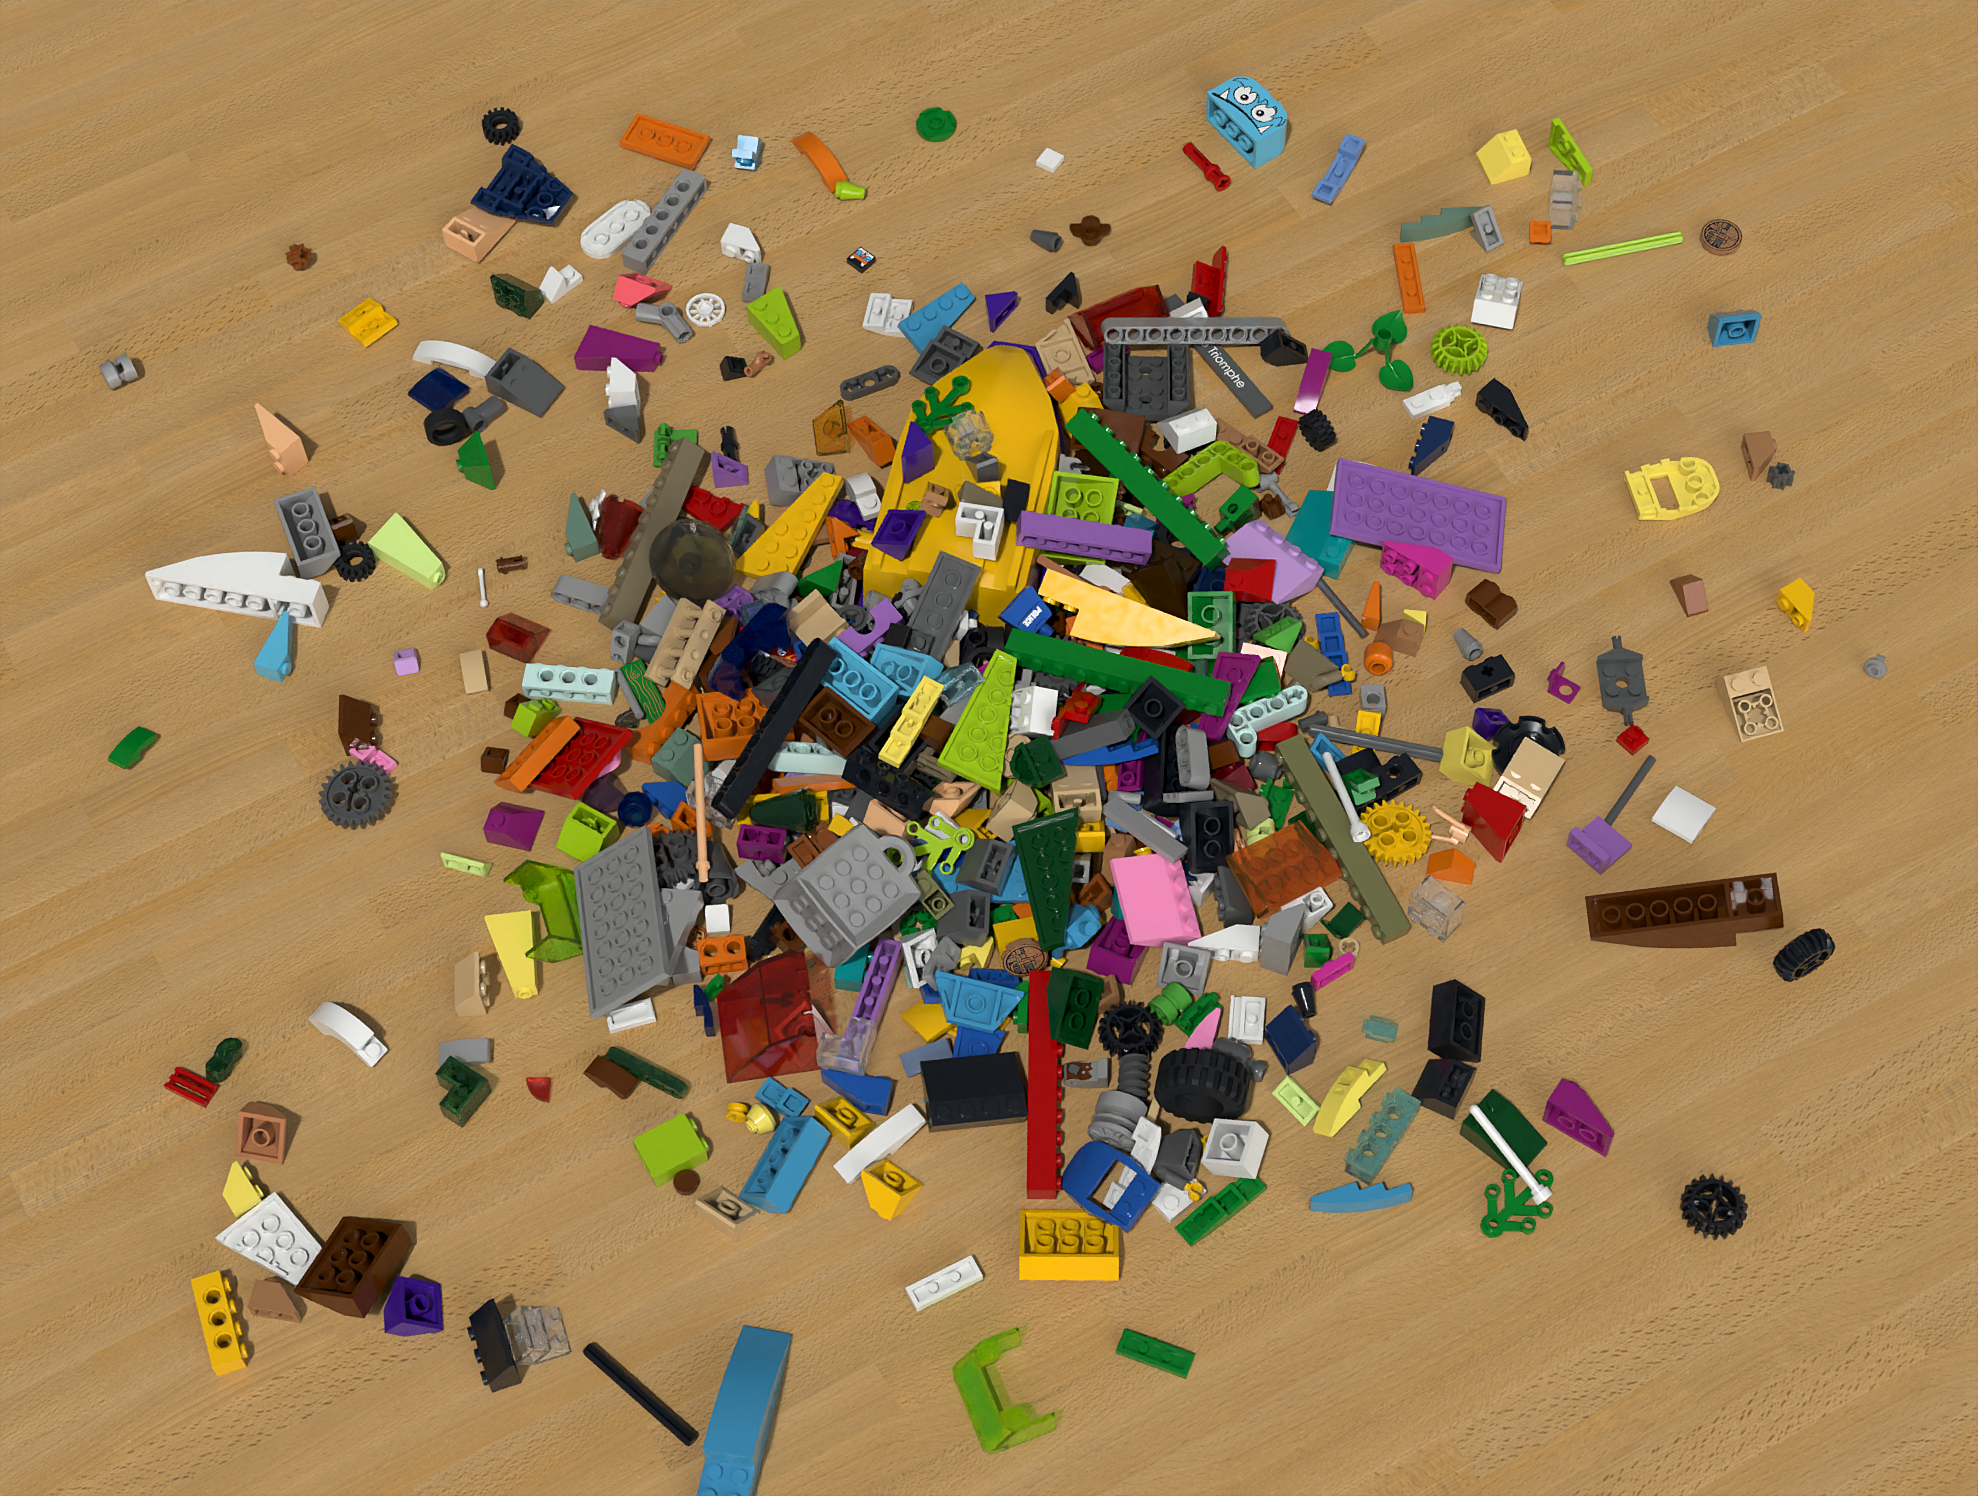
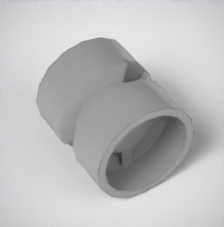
M126 353L116 357L114 362L109 360L99 365L100 371L111 390L122 385V381L129 382L138 378L137 372ZM122 368L123 372L119 374L117 369Z

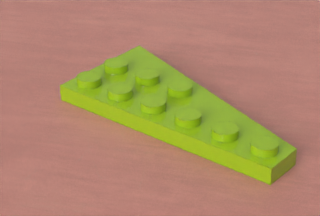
M998 649L994 652L937 761L938 766L997 794L1000 793L1012 701L1011 694L1013 692L1017 658Z

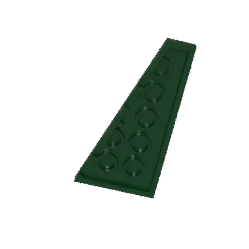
M1079 806L1012 826L1042 952L1060 948L1066 944L1080 818Z

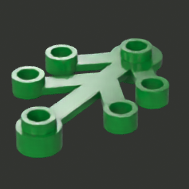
M966 376L954 377L952 380V390L939 404L937 401V389L935 387H927L924 390L925 399L929 401L931 413L928 416L924 414L925 403L922 400H915L912 403V411L917 417L914 422H916L925 435L931 434L934 429L943 427L957 430L961 427V421L959 416L953 414L961 413L965 417L973 414V405L970 402L950 406L959 395L967 394L970 389L969 379ZM953 415L948 419L937 420L938 417Z
M1505 1169L1502 1173L1501 1181L1504 1183L1505 1208L1498 1214L1496 1200L1499 1197L1500 1189L1495 1184H1489L1485 1188L1484 1196L1487 1199V1215L1482 1218L1480 1228L1482 1233L1489 1238H1497L1503 1232H1523L1530 1235L1535 1231L1536 1222L1532 1218H1524L1522 1222L1506 1221L1511 1216H1539L1542 1219H1548L1552 1215L1553 1207L1548 1202H1542L1539 1206L1524 1205L1533 1197L1529 1186L1514 1199V1183L1517 1174L1513 1169ZM1538 1170L1534 1178L1539 1184L1542 1183L1544 1187L1547 1186L1550 1189L1554 1180L1553 1175L1548 1170ZM1505 1175H1512L1513 1179L1508 1180L1505 1178ZM1540 1176H1546L1548 1180L1542 1181ZM1494 1190L1496 1195H1490L1488 1191ZM1541 1208H1547L1549 1213H1543ZM1494 1222L1497 1224V1227L1492 1228L1489 1226V1223ZM1529 1223L1532 1225V1228L1527 1229L1524 1227V1224Z

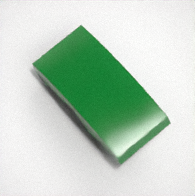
M138 726L114 748L108 757V762L123 769L128 768L141 759L140 751L156 741L155 733Z

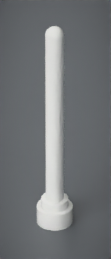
M1324 752L1322 755L1323 760L1351 822L1350 834L1354 842H1363L1371 834L1368 826L1359 820L1331 753Z
M1475 1104L1471 1105L1469 1111L1532 1190L1530 1193L1533 1197L1531 1198L1537 1206L1553 1194L1551 1190L1536 1181L1481 1109Z

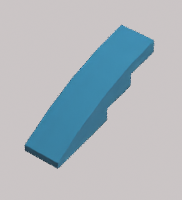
M1356 1182L1310 1197L1309 1209L1314 1212L1328 1213L1364 1212L1383 1209L1411 1201L1413 1191L1409 1183L1386 1191L1382 1182L1359 1190Z

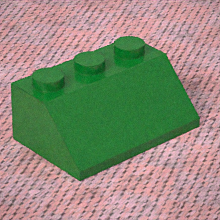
M1233 591L1188 592V622L1221 635L1219 640L1188 645V660L1216 662L1218 651L1236 653V594Z

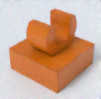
M1530 220L1529 242L1532 244L1535 242L1550 243L1551 221Z

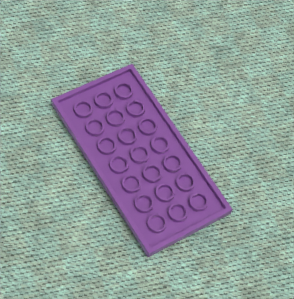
M1339 458L1336 464L1329 534L1382 547L1384 541L1436 547L1453 557L1454 564L1498 574L1501 570L1506 497Z

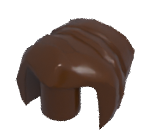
M1267 493L1259 502L1261 511L1269 520L1282 516L1285 513L1282 499L1278 494L1273 498L1271 494Z

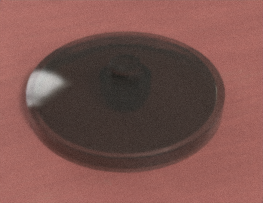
M681 519L668 524L654 538L649 552L650 569L655 581L663 591L677 600H680L683 594L689 598H695L701 604H705L707 600L714 601L724 594L735 576L736 560L729 541L717 528L701 520Z

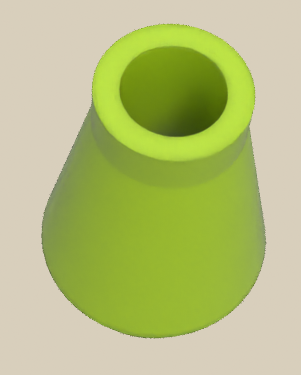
M844 180L842 182L837 181L835 198H840V200L864 199L865 187Z

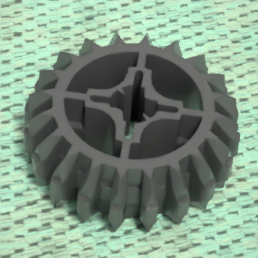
M1273 600L1272 603L1256 602L1248 610L1247 616L1244 619V624H1246L1244 631L1248 632L1246 637L1247 639H1253L1251 644L1278 650L1255 640L1253 635L1287 616L1300 620L1301 613H1295L1296 607L1290 608L1289 601L1285 604H1276ZM1301 621L1302 626L1293 647L1298 644L1304 633V629H1302L1304 621Z

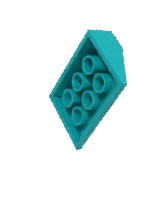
M1309 490L1285 539L1292 545L1299 547L1309 558L1315 559L1318 565L1324 568L1322 575L1338 580L1357 540L1329 534L1333 491Z

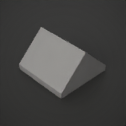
M1164 941L1156 986L1164 988L1171 981L1180 984L1189 994L1202 996L1210 968L1211 951Z

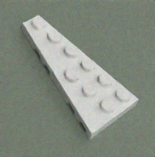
M275 1192L215 1237L217 1242L297 1286L322 1248Z

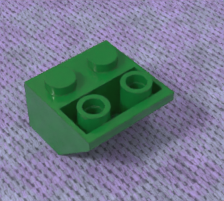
M1273 656L1261 659L1239 703L1248 705L1255 702L1257 698L1265 696L1268 699L1277 696L1278 692H1281V680Z

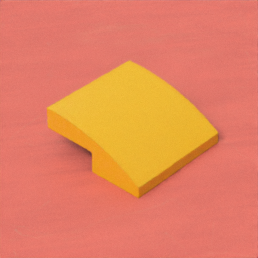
M370 297L337 320L340 326L365 348L398 325L396 319L385 312L380 303Z
M923 999L900 1015V1018L911 1031L917 1033L926 1044L932 1043L956 1026L946 1022L941 1004H924Z

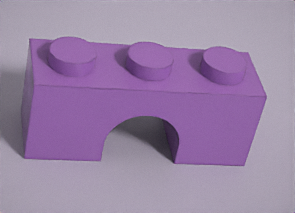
M887 598L869 611L872 619L875 621V627L872 632L864 635L859 634L850 626L836 637L864 660L868 658V653L876 648L877 643H884L890 623L906 624L902 615Z

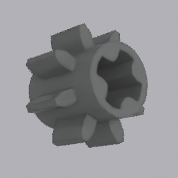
M1777 462L1775 467H1769L1766 481H1771L1772 488L1784 490L1786 485L1792 486L1795 471L1791 470L1789 464Z

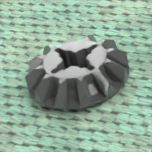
M858 605L843 606L836 611L846 621L847 619H855V623L848 622V624L856 632H863V628L868 626L866 624L867 611Z

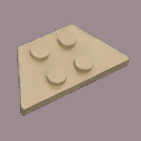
M1069 318L1065 319L1063 325L1057 330H1051L1045 338L1035 343L1046 376L1059 367L1073 384L1087 382L1090 385L1095 382Z

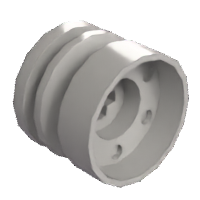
M1113 1090L1103 1091L1095 1106L1096 1114L1091 1118L1087 1134L1093 1141H1100L1120 1151H1132L1136 1143L1132 1139V1135L1140 1117H1146L1147 1106L1130 1094Z

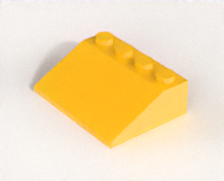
M1020 1209L1019 1280H1119L1118 1226L1114 1224L1111 1226L1094 1216L1091 1217L1084 1210Z

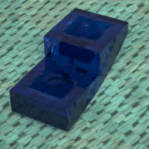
M693 985L696 1016H704L706 1037L716 1036L713 1015L708 999L699 985Z

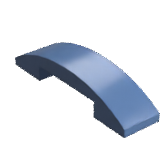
M1346 134L1338 148L1337 156L1323 180H1319L1311 197L1329 204L1334 201L1346 184L1365 145L1364 139Z

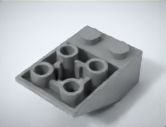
M774 455L764 469L770 505L790 507L823 472L835 475L833 463Z

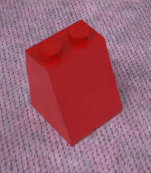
M1476 782L1472 789H1467L1463 797L1465 802L1461 808V812H1463L1462 823L1472 827L1471 833L1492 857L1501 863L1522 829L1527 806Z

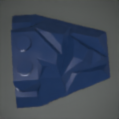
M511 144L502 157V168L486 189L480 187L472 198L471 204L488 213L553 225L573 197V193L557 177L553 178L547 173V168L544 165L540 166L530 152Z

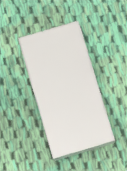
M650 998L620 1005L605 1014L610 1034L656 1022Z

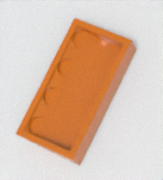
M569 715L552 718L494 783L512 792H522L577 733L580 727Z

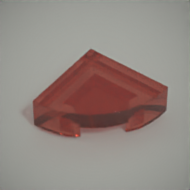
M526 1077V1083L531 1095L539 1101L549 1103L550 1077Z

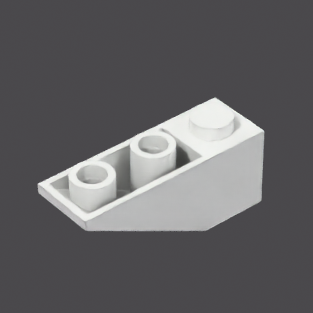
M1236 924L1188 943V946L1210 950L1211 958L1219 961L1239 960L1243 963L1258 962L1260 926Z

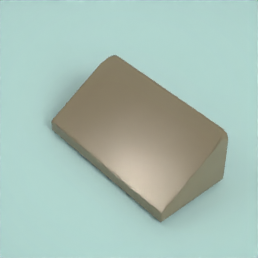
M965 481L957 493L960 502L1002 508L1003 499L969 481Z

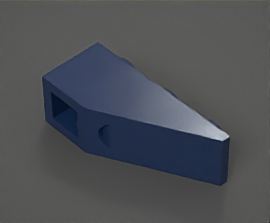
M1429 416L1427 423L1422 424L1420 431L1422 439H1417L1414 452L1417 453L1415 457L1411 456L1408 469H1412L1411 475L1418 476L1447 452L1455 422Z

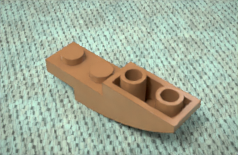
M1219 417L1215 420L1217 428L1216 439L1213 442L1226 441L1257 461L1259 472L1270 474L1284 461L1282 456L1254 436L1246 437Z

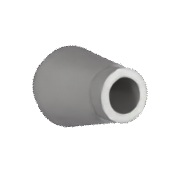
M1464 628L1454 632L1453 637L1464 658L1472 661L1482 654V644L1465 631Z

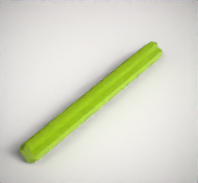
M1675 231L1564 253L1562 261L1567 266L1682 243L1683 235L1681 231Z

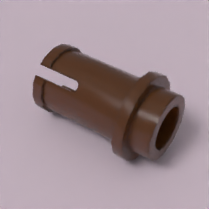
M522 555L504 559L500 557V559L496 560L498 573L503 572L505 574V571L524 569Z

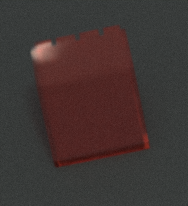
M792 949L758 961L716 995L727 1084L768 1078V1076L775 1077L822 1069L816 1032H814V1016L812 1013L804 1014V1012L813 1011L810 992H807L811 988L805 951L796 952Z

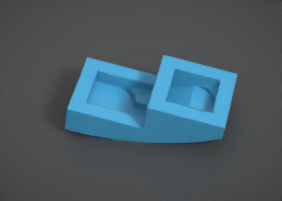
M769 1076L754 1096L756 1100L786 1117H798L809 1102L808 1099L790 1087L786 1089Z

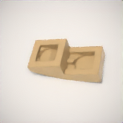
M482 650L459 653L466 695L489 691Z

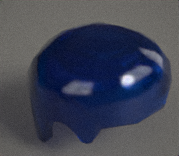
M639 791L627 793L618 804V819L623 825L630 828L644 826L652 815V801L646 794Z

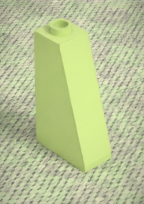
M396 512L368 542L375 557L431 590L441 584L446 576L442 562Z

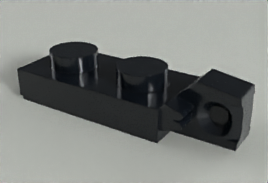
M775 903L749 942L753 948L748 953L747 959L753 963L759 958L761 953L766 956L772 951L775 944L768 940L773 934L770 930L778 920L783 922L785 919Z

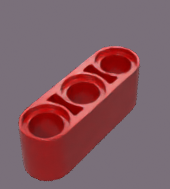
M1280 722L1256 732V751H1275L1276 744L1297 735V725L1292 722Z

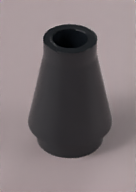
M1301 982L1292 986L1293 992L1291 995L1299 1007L1303 1018L1308 1019L1316 1016L1314 987L1311 986L1310 982Z

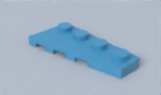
M961 282L899 322L897 327L921 355L931 338L935 339L944 325L950 328L974 302L975 297L965 284Z

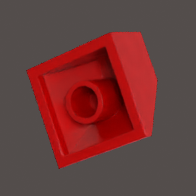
M1231 558L1226 569L1224 591H1233L1236 594V601L1272 603L1276 559Z

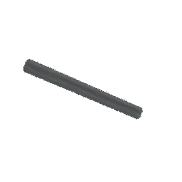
M1310 723L1308 735L1316 737L1321 732L1328 740L1397 754L1406 752L1412 757L1440 762L1443 757V749L1316 723Z

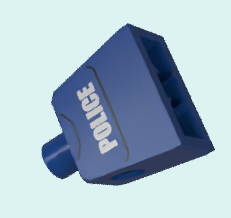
M1026 585L998 615L1001 621L1012 628L1032 633L1037 632L1048 637L1054 631L1046 623L1052 613L1031 585Z

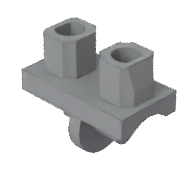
M913 578L905 579L900 588L901 593H903L902 599L894 603L897 609L904 607L907 614L911 616L924 587H921V584Z

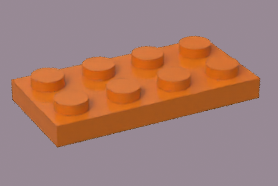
M637 113L619 142L620 147L693 170L710 143V136Z

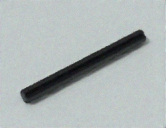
M589 1343L583 1349L584 1355L686 1446H691L695 1442L697 1437L693 1431L597 1346Z

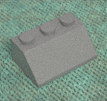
M1300 903L1271 915L1268 923L1264 922L1260 932L1262 937L1259 943L1261 948L1258 957L1261 958V968L1285 976L1288 975L1303 938L1307 904Z

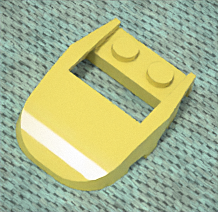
M1681 457L1680 461H1670L1669 458L1662 459L1660 463L1651 466L1649 464L1641 466L1638 472L1630 474L1629 470L1624 472L1623 478L1638 514V520H1674L1708 508L1714 502L1720 490L1719 482L1712 466L1705 460L1695 457ZM1667 477L1678 509L1667 510L1660 507L1650 479Z

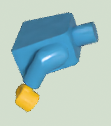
M1074 904L1069 909L1066 944L1063 947L1051 950L1052 958L1049 961L1051 966L1061 968L1067 962V959L1063 957V950L1080 948L1102 926H1106V922L1100 917L1099 910L1094 904H1089L1086 907Z

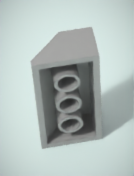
M314 486L274 499L278 516L301 578L306 580L324 574L341 554L316 487Z

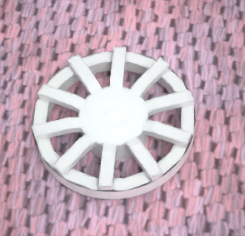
M702 293L694 296L686 306V315L689 322L697 325V327H712V325L721 322L725 314L724 302L720 297L711 293ZM704 298H710V300L704 301ZM700 300L701 302L697 305L695 302ZM713 300L718 302L715 305L712 304ZM694 306L697 310H690V308ZM719 306L722 307V310H714Z

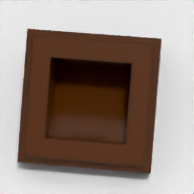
M517 693L505 702L504 716L513 720L519 704L531 701L532 699Z
M486 747L481 756V771L502 774L505 769L509 749Z

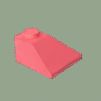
M636 272L618 276L613 299L619 301V305L631 308L632 305L643 303L671 290L672 285Z

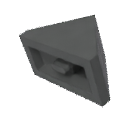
M636 405L610 408L603 412L607 426L634 442L641 443Z
M984 452L965 459L976 483L999 480L997 457Z
M746 513L728 551L739 559L765 532L764 525L749 513Z

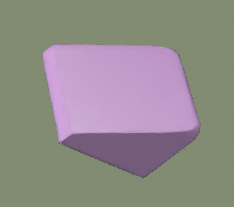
M416 648L394 652V664L398 676L419 672Z

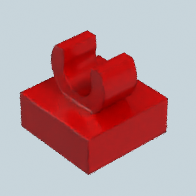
M1632 724L1617 736L1616 742L1633 756L1648 744L1650 738L1644 734V731L1638 725Z

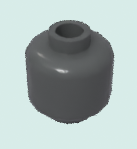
M1261 750L1258 754L1254 753L1248 765L1251 777L1265 783L1268 777L1273 778V780L1274 778L1279 779L1283 771L1282 767L1277 766L1273 754Z

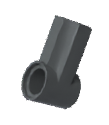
M491 396L476 408L472 406L466 408L462 414L466 427L474 434L477 431L482 433L487 427L488 422L505 411L498 397Z

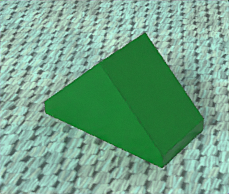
M1303 934L1304 968H1321L1324 963L1329 961L1330 947L1327 934Z

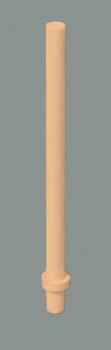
M695 744L693 749L698 848L696 869L699 872V881L707 882L710 862L707 861L703 745Z

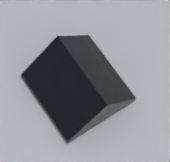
M1150 675L1132 693L1122 709L1127 708L1134 722L1154 740H1157L1186 705Z

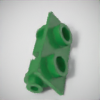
M1205 992L1173 1024L1190 1037L1196 1027L1214 1009H1223L1216 1001L1218 996L1214 992L1210 994Z

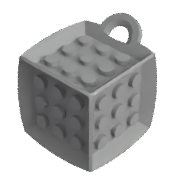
M860 823L848 830L791 880L782 885L775 892L773 901L792 929L812 952L829 968L838 967L845 963L860 947L871 941L895 922L920 898L921 890L911 875L916 864L915 851L912 845L903 837L892 834L879 837L867 825ZM892 847L901 852L903 862L899 868L887 857L884 852L885 849Z

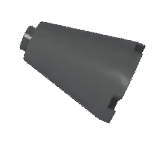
M707 841V861L710 862L708 881L700 882L699 872L696 869L693 890L702 892L705 905L725 904L726 899L730 897L734 899L737 896L739 882L721 845L715 841Z

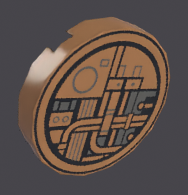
M1715 219L1707 222L1700 233V241L1703 248L1709 253L1718 256L1735 253L1739 249L1743 238L1739 227L1733 222L1724 219Z
M1032 938L1017 939L1009 943L1004 953L1003 951L1001 953V962L1004 970L1013 976H1029V970H1041L1048 961V952H1042L1039 940L1038 942L1033 941Z

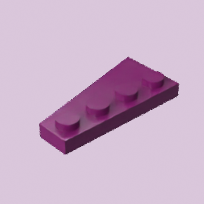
M1218 651L1211 678L1231 682V692L1223 717L1208 715L1202 712L1198 729L1205 731L1207 740H1221L1262 659L1259 655Z

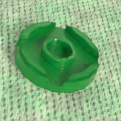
M940 107L928 108L922 111L916 120L917 133L926 141L943 142L955 133V116L949 110L945 111Z

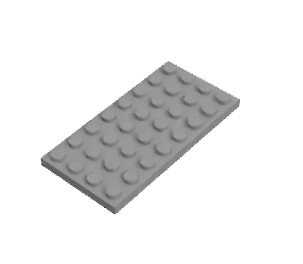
M646 825L574 867L590 1016L595 1019L670 977L651 829Z

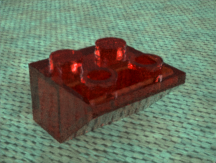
M509 613L496 618L486 633V638L490 649L526 664L531 661L550 632V629L516 614Z

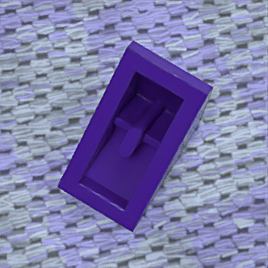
M1011 291L985 295V307L990 332L994 333L1018 307L1017 292Z
M1477 708L1474 712L1472 728L1478 735L1489 742L1494 738L1498 729L1510 720L1501 709Z

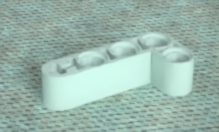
M1295 685L1278 692V695L1275 697L1263 698L1235 710L1225 732L1228 739H1232L1238 755L1246 758L1254 755L1257 744L1256 732L1303 713L1307 703L1306 689Z
M784 741L768 768L779 772L842 775L847 759L844 760L818 743Z

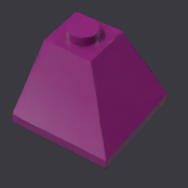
M506 802L498 803L490 809L483 828L487 842L531 852L545 811Z

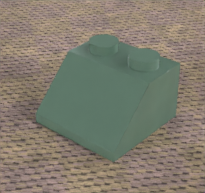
M678 727L651 759L654 773L666 781H677L692 793L695 789L693 746L701 744V742L695 736ZM703 758L704 778L715 766L717 760L704 762Z

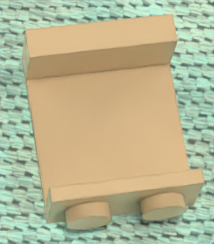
M817 589L782 617L789 628L807 647L811 641L818 637L828 644L833 637H838L850 627L844 618L842 619L826 602Z

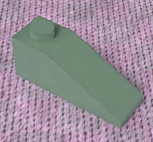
M572 493L565 533L567 543H564L568 556L572 555L575 562H579L600 554L596 537L577 495Z

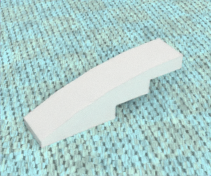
M909 1104L853 1147L834 1165V1168L848 1184L852 1185L861 1176L860 1174L863 1169L883 1160L889 1153L893 1155L927 1120L913 1104Z

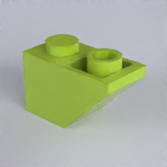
M549 698L520 703L510 727L527 738L537 736L552 718H556L561 713L562 709Z

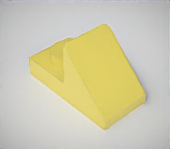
M993 937L986 938L982 947L969 945L961 949L955 969H952L953 972L967 970L972 964H976L977 968L987 969L994 952Z

